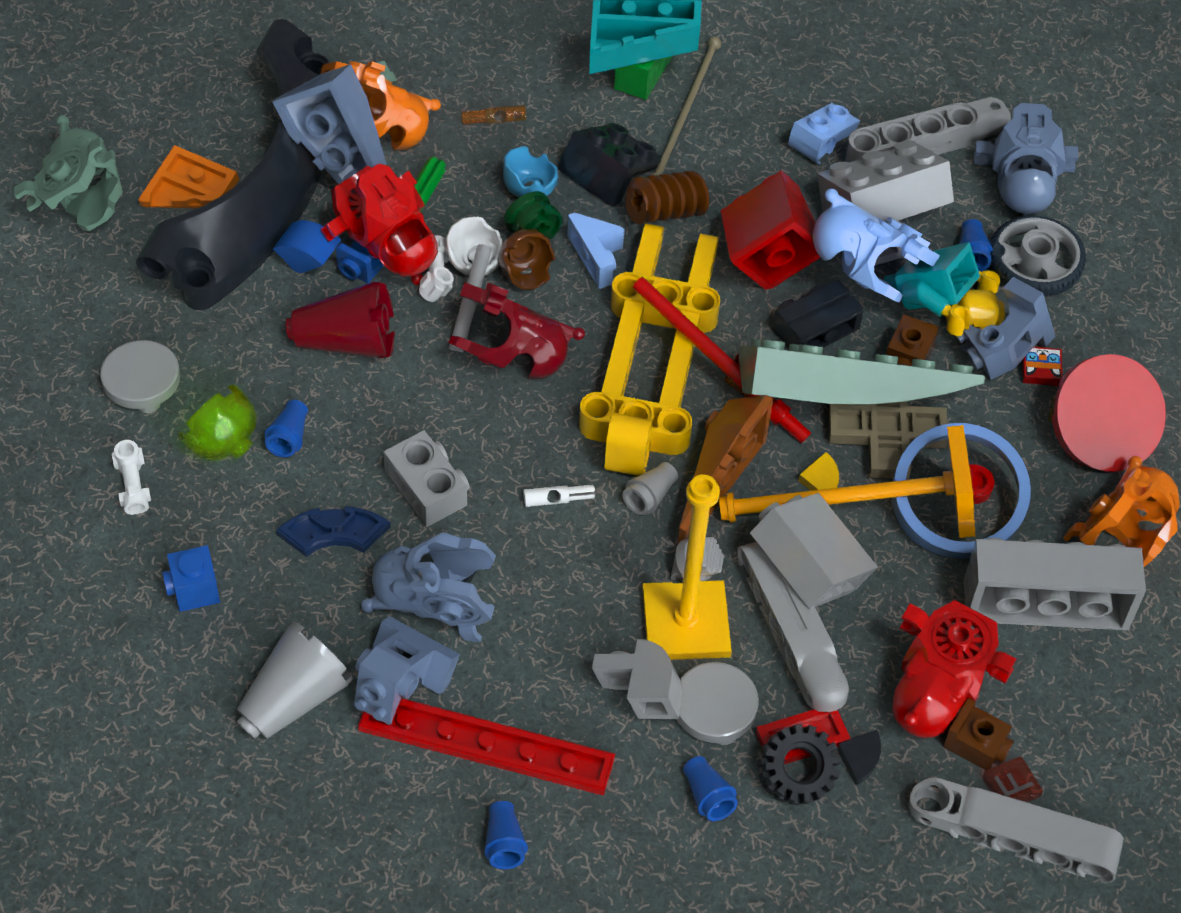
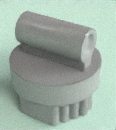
M706 537L700 581H706L712 575L722 571L724 554L719 549V544H717V540L714 537ZM688 538L680 541L676 547L671 580H681L683 582Z

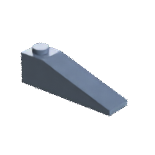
M351 64L320 74L272 101L290 137L297 144L302 142L316 158L313 160L314 164L320 170L325 168L338 184L366 166L374 167L378 163L387 165L367 96Z

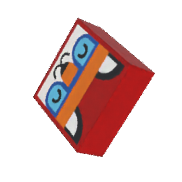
M1033 347L1022 359V383L1058 386L1063 377L1062 349Z

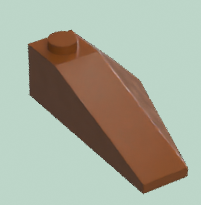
M768 395L730 399L720 412L715 410L706 422L705 431L707 433L694 477L709 475L714 478L720 488L719 497H723L728 493L767 440L773 398ZM688 500L679 527L677 545L680 541L689 537L692 504ZM719 500L710 507L709 517L719 505Z

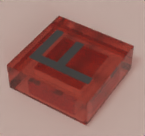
M1022 756L985 771L983 779L991 792L1023 802L1037 799L1043 793L1041 786Z

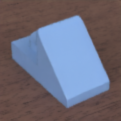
M578 213L569 214L567 236L598 289L612 285L613 271L616 270V261L612 252L623 249L624 228Z

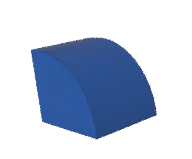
M300 220L291 223L273 250L295 272L302 274L323 266L341 241V238L337 236L328 242L320 231L324 226L312 221Z

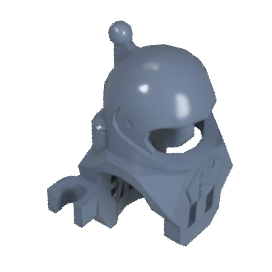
M1020 103L1013 108L1012 119L1003 127L1002 132L995 139V145L987 141H976V152H974V164L992 165V169L998 173V189H1000L1002 199L1012 210L1022 213V216L1039 213L1047 209L1056 196L1057 176L1063 174V172H1075V161H1078V146H1064L1062 129L1052 120V110L1044 104Z
M444 532L427 538L412 549L405 546L396 547L378 558L373 567L372 574L375 596L372 599L367 598L363 600L361 608L367 613L373 610L392 609L400 613H414L420 618H434L450 626L458 625L459 634L464 640L481 642L482 636L478 634L476 625L491 620L495 607L493 604H487L481 600L473 584L461 581L477 570L490 569L496 555L481 541L473 538H459ZM428 553L432 557L434 564L432 562H420L424 554Z

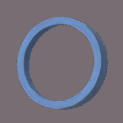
M950 423L937 426L913 440L902 454L892 481L906 480L909 466L914 457L925 446L948 439L947 427L963 425L966 440L975 441L987 446L1005 461L1013 473L1017 484L1018 501L1009 522L1000 531L987 538H1000L1004 541H1009L1023 522L1031 497L1028 471L1015 448L997 433L968 423ZM907 496L891 498L894 513L900 526L916 544L944 557L970 559L975 541H954L933 533L915 516Z

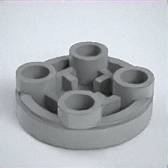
M138 340L125 343L110 352L102 363L100 376L105 395L114 403L125 408L139 409L143 413H152L176 391L180 382V369L175 354L168 347L154 341Z
M708 662L691 668L680 678L683 687V697L679 719H676V721L691 736L705 742L729 745L751 728L757 715L758 693L752 680L742 670L726 663Z

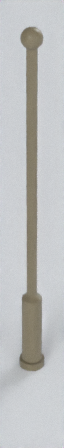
M714 36L708 40V51L661 157V162L657 166L656 171L651 173L650 176H659L664 171L715 50L721 47V40L718 37Z

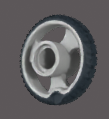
M1023 215L1008 220L994 233L990 243L993 248L991 252V266L1001 281L1007 284L1012 277H1015L1041 291L1044 296L1057 295L1073 287L1080 279L1085 268L1086 252L1081 239L1078 238V235L1073 230H1070L1069 226L1047 216ZM1027 232L1022 239L1020 247H1013L1005 243L1010 237ZM1059 242L1068 249L1071 255L1072 265L1070 269L1063 268L1055 262L1059 250ZM1016 264L1021 273L1013 269L1011 265Z

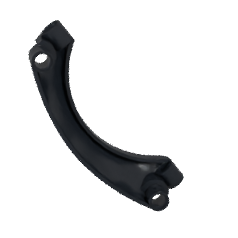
M283 19L272 22L256 52L271 71L277 83L280 96L319 76L323 65L329 63L325 56L313 52L312 38L291 22ZM280 118L277 132L268 151L252 172L238 185L214 201L158 224L136 260L138 268L147 276L159 280L165 279L172 272L174 287L183 290L184 301L188 307L201 311L214 306L243 283L272 255L274 246L291 223L300 219L315 192L322 170L313 162L316 158L302 142L297 144L290 137Z

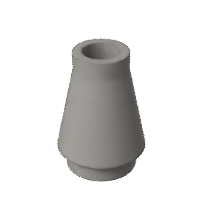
M662 462L657 467L629 480L623 491V500L626 506L638 515L654 512L670 487L678 480L676 469L670 463Z

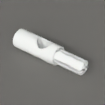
M565 485L523 489L525 507L569 503V501L593 499L596 493L594 492L595 488L593 485L573 487ZM551 490H557L559 493V498L556 502H550L547 499L548 493Z

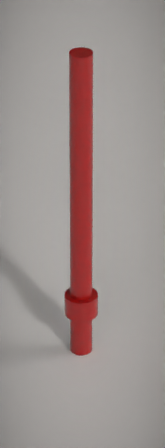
M643 276L639 278L632 288L742 389L740 366ZM747 394V395H749L750 397H753V396H761V395ZM771 397L773 398L770 421L775 426L780 424L802 444L812 433L790 413L792 409L783 400H776L774 397Z

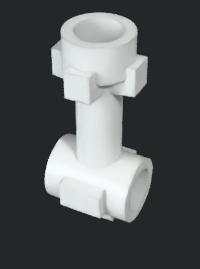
M435 236L438 244V254L429 267V272L420 280L419 292L424 299L430 302H435L441 296H446L452 289V282L454 280L452 273L444 267V262L447 263L449 257L447 255L446 238L442 236Z
M131 440L120 441L116 444L112 453L114 468L119 469L123 474L125 492L118 493L121 507L124 506L127 514L144 513L149 508L148 502L151 501L149 488H141L139 470L145 464L142 448H138L137 444Z

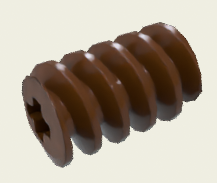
M695 171L635 177L627 187L625 207L631 220L637 224H642L644 220L650 223L655 222L657 219L659 221H666L669 218L679 219L681 216L684 218H689L693 215L703 216L709 207L708 187L702 176Z

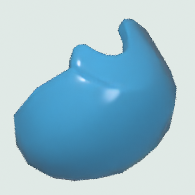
M521 146L509 150L503 158L504 185L511 194L517 197L534 191L543 192L548 196L558 184L557 167L548 160L546 154H542L540 157H533L529 153L528 147ZM534 181L532 185L524 186L525 183Z

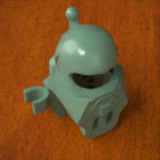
M60 115L56 121L59 126L60 135L52 142L50 154L43 158L42 170L34 177V182L24 181L15 186L14 196L20 199L24 195H32V197L27 199V209L30 212L39 207L41 203H44L50 209H54L60 202L66 212L77 220V224L82 230L90 231L110 219L115 212V204L123 193L116 167L115 152L113 150L107 151L103 139L97 133L79 127L70 129L68 117ZM104 170L102 179L97 184L88 187L93 176L100 175Z

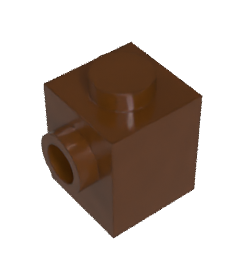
M903 314L888 345L886 355L898 357L897 365L911 366L912 359L928 361L935 346L939 327Z

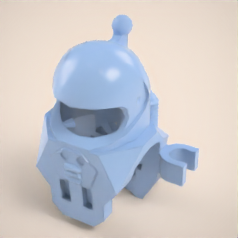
M831 188L825 192V199L831 202V206L819 216L813 229V243L818 255L826 261L842 251V267L848 277L855 280L858 285L865 289L870 288L896 302H900L903 297L902 294L889 283L875 275L874 265L877 257L888 247L902 248L901 255L917 265L922 260L934 266L940 255L928 248L930 242L921 238V233L905 223L901 224L891 217H888L887 222L841 197L835 189Z

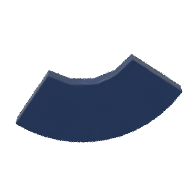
M345 506V509L320 511V508L301 513L283 523L276 529V535L305 557L320 548L333 545L349 546L364 553L391 525L390 521L384 517L361 508Z

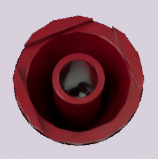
M371 282L294 309L291 317L286 319L288 339L294 340L296 346L300 348L377 358L392 356L395 330L389 333V318L394 317V311L388 288L385 283Z

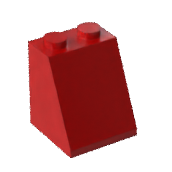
M782 170L767 177L761 184L746 194L737 197L731 204L720 210L731 262L765 290L776 287L821 258L816 252L813 243V229L816 222L799 186Z

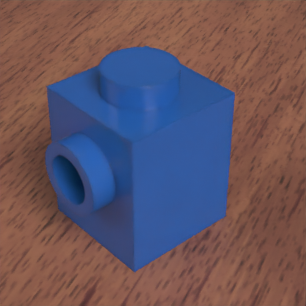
M208 545L167 554L170 570L162 572L167 596L176 594L180 612L220 603Z

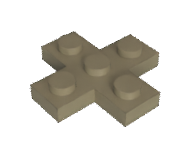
M907 401L867 405L830 404L828 411L829 443L868 445L870 478L893 479L898 462L911 442L924 432L947 424V408L908 406ZM948 439L931 443L924 448L946 449ZM911 464L909 466L906 479H909L910 477Z

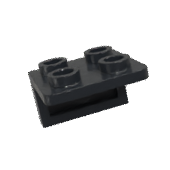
M609 123L607 125L574 131L558 170L613 207L622 201L633 174L657 168L662 156L656 153V148L651 144L638 141L628 134L629 131L624 126L617 123Z

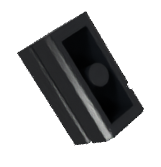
M836 280L826 286L818 284L806 296L796 301L788 299L781 303L775 311L772 330L782 342H785L788 349L789 344L824 348L860 329L863 307L853 295L850 296L848 289L840 280Z

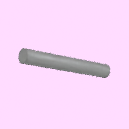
M483 244L477 246L467 283L479 288L482 287L492 251L489 246ZM463 297L452 336L467 339L477 302ZM452 344L449 345V350L464 351Z

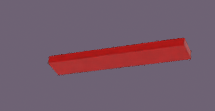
M401 698L390 725L381 720H376L365 711H363L358 725V731L603 796L616 755L607 751Z

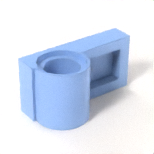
M830 103L794 122L788 145L815 163L820 164L821 162L818 160L826 153L831 154L837 142L848 137L857 129L860 120L849 114V111L843 106Z

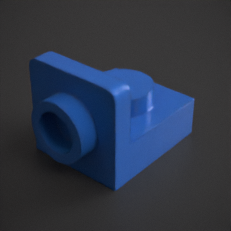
M354 241L350 246L340 243L336 247L337 268L350 280L358 278L368 284L384 266L378 258L372 257L367 248L360 245L357 241Z

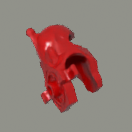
M378 163L374 167L366 166L331 190L333 211L337 217L320 229L328 242L347 230L350 238L367 248L370 255L378 258L389 271L402 277L411 276V281L414 285H420V280L423 278L421 273L432 265L438 254L436 238L426 225L424 215L420 212L425 204L414 186L417 182L410 171L397 177L390 166Z
M956 600L934 610L930 617L922 609L911 603L902 615L903 622L900 625V629L916 636L902 661L901 669L904 674L895 688L892 712L894 719L900 727L916 737L934 738L940 735L949 726L958 710L962 709L968 698L976 702L985 670L990 676L1006 684L1014 669L1012 667L1016 662V658L1007 653L997 651L999 644L997 622Z

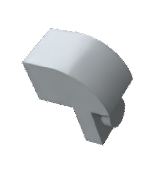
M637 639L635 654L614 651L610 654L594 655L592 670L601 686L615 690H628L627 699L638 719H679L683 697L682 682L668 654L661 646L652 641Z

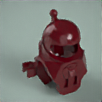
M465 282L460 296L484 305L485 307L482 312L497 317L501 312L509 321L508 338L499 347L488 348L459 336L450 337L449 344L477 356L479 362L482 361V363L487 365L492 364L499 368H505L517 355L526 353L532 360L528 378L543 379L556 373L563 365L568 353L569 340L571 338L582 340L585 337V331L581 327L573 328L506 299L509 291L487 282L484 290Z

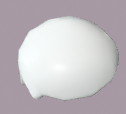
M481 217L462 218L453 224L446 236V248L449 260L456 270L469 276L472 263L468 261V258L473 262L477 246L480 244L487 245L492 249L485 276L498 268L500 265L498 259L499 251L503 244L499 231L489 226L484 218Z

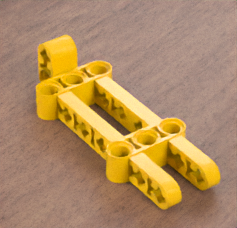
M645 223L633 272L620 273L612 281L611 310L620 318L602 392H592L583 397L580 402L579 429L586 438L606 443L605 470L639 476L646 471L644 468L647 467L650 451L667 455H678L685 452L690 445L692 417L688 411L681 408V403L695 345L681 332L676 330L659 403L624 396L642 323L676 329L632 287L643 276L703 333L712 331L718 323L720 308L718 292L709 287L719 241L717 236L700 233L688 282L654 276L662 246L664 227Z

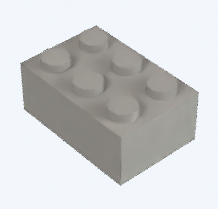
M915 141L899 142L895 145V148L884 152H868L862 156V159L853 162H837L832 164L830 169L817 173L823 211L831 206V202L825 199V192L831 188L835 189L841 197L887 222L888 217L899 221L954 202L949 161L933 151L922 147Z

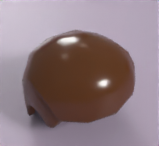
M536 229L515 231L503 242L498 259L503 275L513 285L521 290H535L549 281V266L552 261L556 260L548 237ZM528 268L532 269L530 274L521 273V271Z

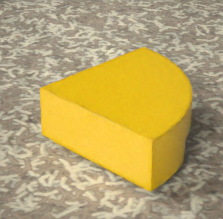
M825 452L800 474L799 482L810 491L838 488L839 471L835 461Z

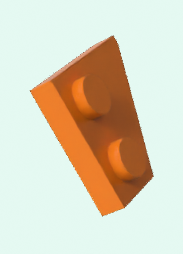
M174 145L138 201L143 207L200 208L234 188L240 179L237 171Z

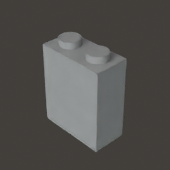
M819 493L804 498L801 495H797L785 504L779 505L778 502L769 505L759 514L758 518L761 521L750 532L809 609L852 593L878 568Z

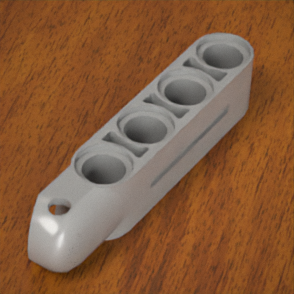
M988 97L969 103H954L854 130L849 136L845 162L862 159V156L868 152H884L893 149L897 143L902 141H915L937 155L969 146L973 141L1000 134L1003 127L1011 120V113L1003 101L998 98ZM997 105L1000 109L994 110L990 106Z
M757 542L738 547V563L745 566L749 575L746 580L757 603H762V606H759L807 705L820 712H831L842 708L847 702L849 692L848 681L838 663L835 647L816 608L809 609Z
M928 778L920 781L914 786L909 796L908 808L916 821L925 826L948 832L954 838H958V835L974 839L973 844L996 851H1000V848L1016 852V857L1042 864L1043 861L1056 864L1059 865V870L1085 877V874L1101 878V883H1111L1116 878L1124 838L1118 831L1112 828L984 789L967 787L940 778ZM921 798H932L940 804L941 811H926L917 806L916 803Z

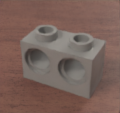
M425 430L383 451L385 472L426 527L467 506V490L470 489L466 476L460 469L454 470L448 462V455L439 441L433 442ZM435 491H445L443 493H435Z

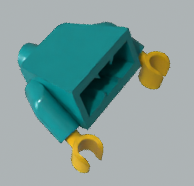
M970 242L934 250L935 253L940 255L934 266L922 260L917 265L908 260L896 274L884 277L885 282L902 294L903 297L901 299L906 309L927 308L939 317L943 314L948 317L946 330L955 336H961L964 329H969L971 312L966 307H951L950 305L957 304L976 281L979 282L977 290H990L995 295L1000 284V278L994 271L980 272L978 270L979 266L976 264Z

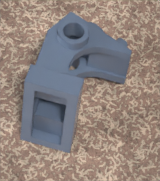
M1012 277L1003 287L1009 304V314L1005 321L999 326L990 325L983 329L970 325L968 330L964 329L961 336H956L960 343L965 342L960 345V348L964 354H967L973 367L976 370L983 368L990 380L1013 370L1037 343L1047 347L1056 337L1044 294L1015 277ZM992 337H997L994 341H988Z
M389 616L381 622L372 650L365 649L357 660L355 671L359 673L354 706L358 710L372 715L376 720H381L390 725L401 698L408 699L414 693L418 683L439 695L446 690L460 654ZM405 651L413 656L408 659L402 656Z

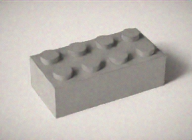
M1000 538L976 539L964 577L965 605L1000 624L1129 630L1146 592L1142 548L1126 547L1121 544L1096 546L1086 545L1081 542L1059 544L1045 543L1041 540L1022 542L1004 541Z

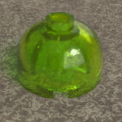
M237 384L228 386L232 393L224 398L220 393H217L185 423L191 429L187 434L179 431L178 439L197 457L207 461H220L232 455L235 459H238L254 444L249 438L256 429V411L253 403Z

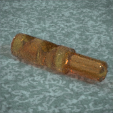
M525 105L486 108V110L462 112L461 117L463 124L526 121ZM498 110L505 112L503 121H497L494 118Z

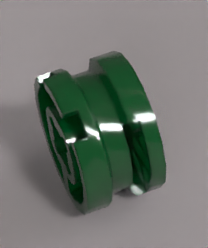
M540 191L522 195L510 205L504 215V225L510 232L536 229L548 237L549 240L554 238L563 224V217L555 206L550 205V200L546 194Z

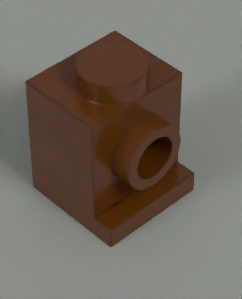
M968 698L949 729L943 748L989 772L995 760L1004 763L1015 742L1008 738L1012 726L975 707L976 702Z

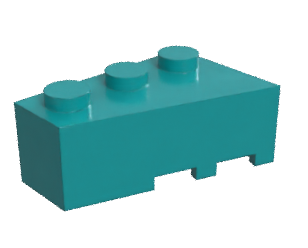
M593 0L589 74L698 51L702 0Z

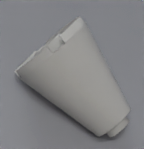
M293 621L286 628L236 709L241 714V717L236 722L254 739L259 734L268 739L347 687L354 679L352 675L344 673L347 668L314 635L308 640L301 633L304 627L296 621Z

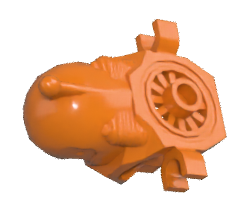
M338 61L324 64L321 74L349 64ZM350 61L349 64L352 65L367 96L379 138L388 131L391 137V146L394 150H407L419 143L428 129V110H439L441 107L440 101L437 99L430 100L392 85V82L388 81L385 76L380 75L382 71H385L386 66L373 61L368 62L367 65Z
M1132 456L1128 460L1129 466L1115 490L1108 496L1106 494L1101 495L1088 512L1091 516L1085 523L1077 522L1067 530L1063 539L1068 542L1071 537L1079 536V539L1084 544L1094 545L1101 531L1105 530L1126 547L1142 548L1143 565L1145 567L1162 551L1166 543L1178 531L1176 513L1180 507L1178 487L1168 473L1158 468L1141 466V458ZM1137 509L1144 510L1147 514L1145 516H1141L1137 512ZM1150 521L1156 524H1163L1156 530L1140 529L1138 522Z

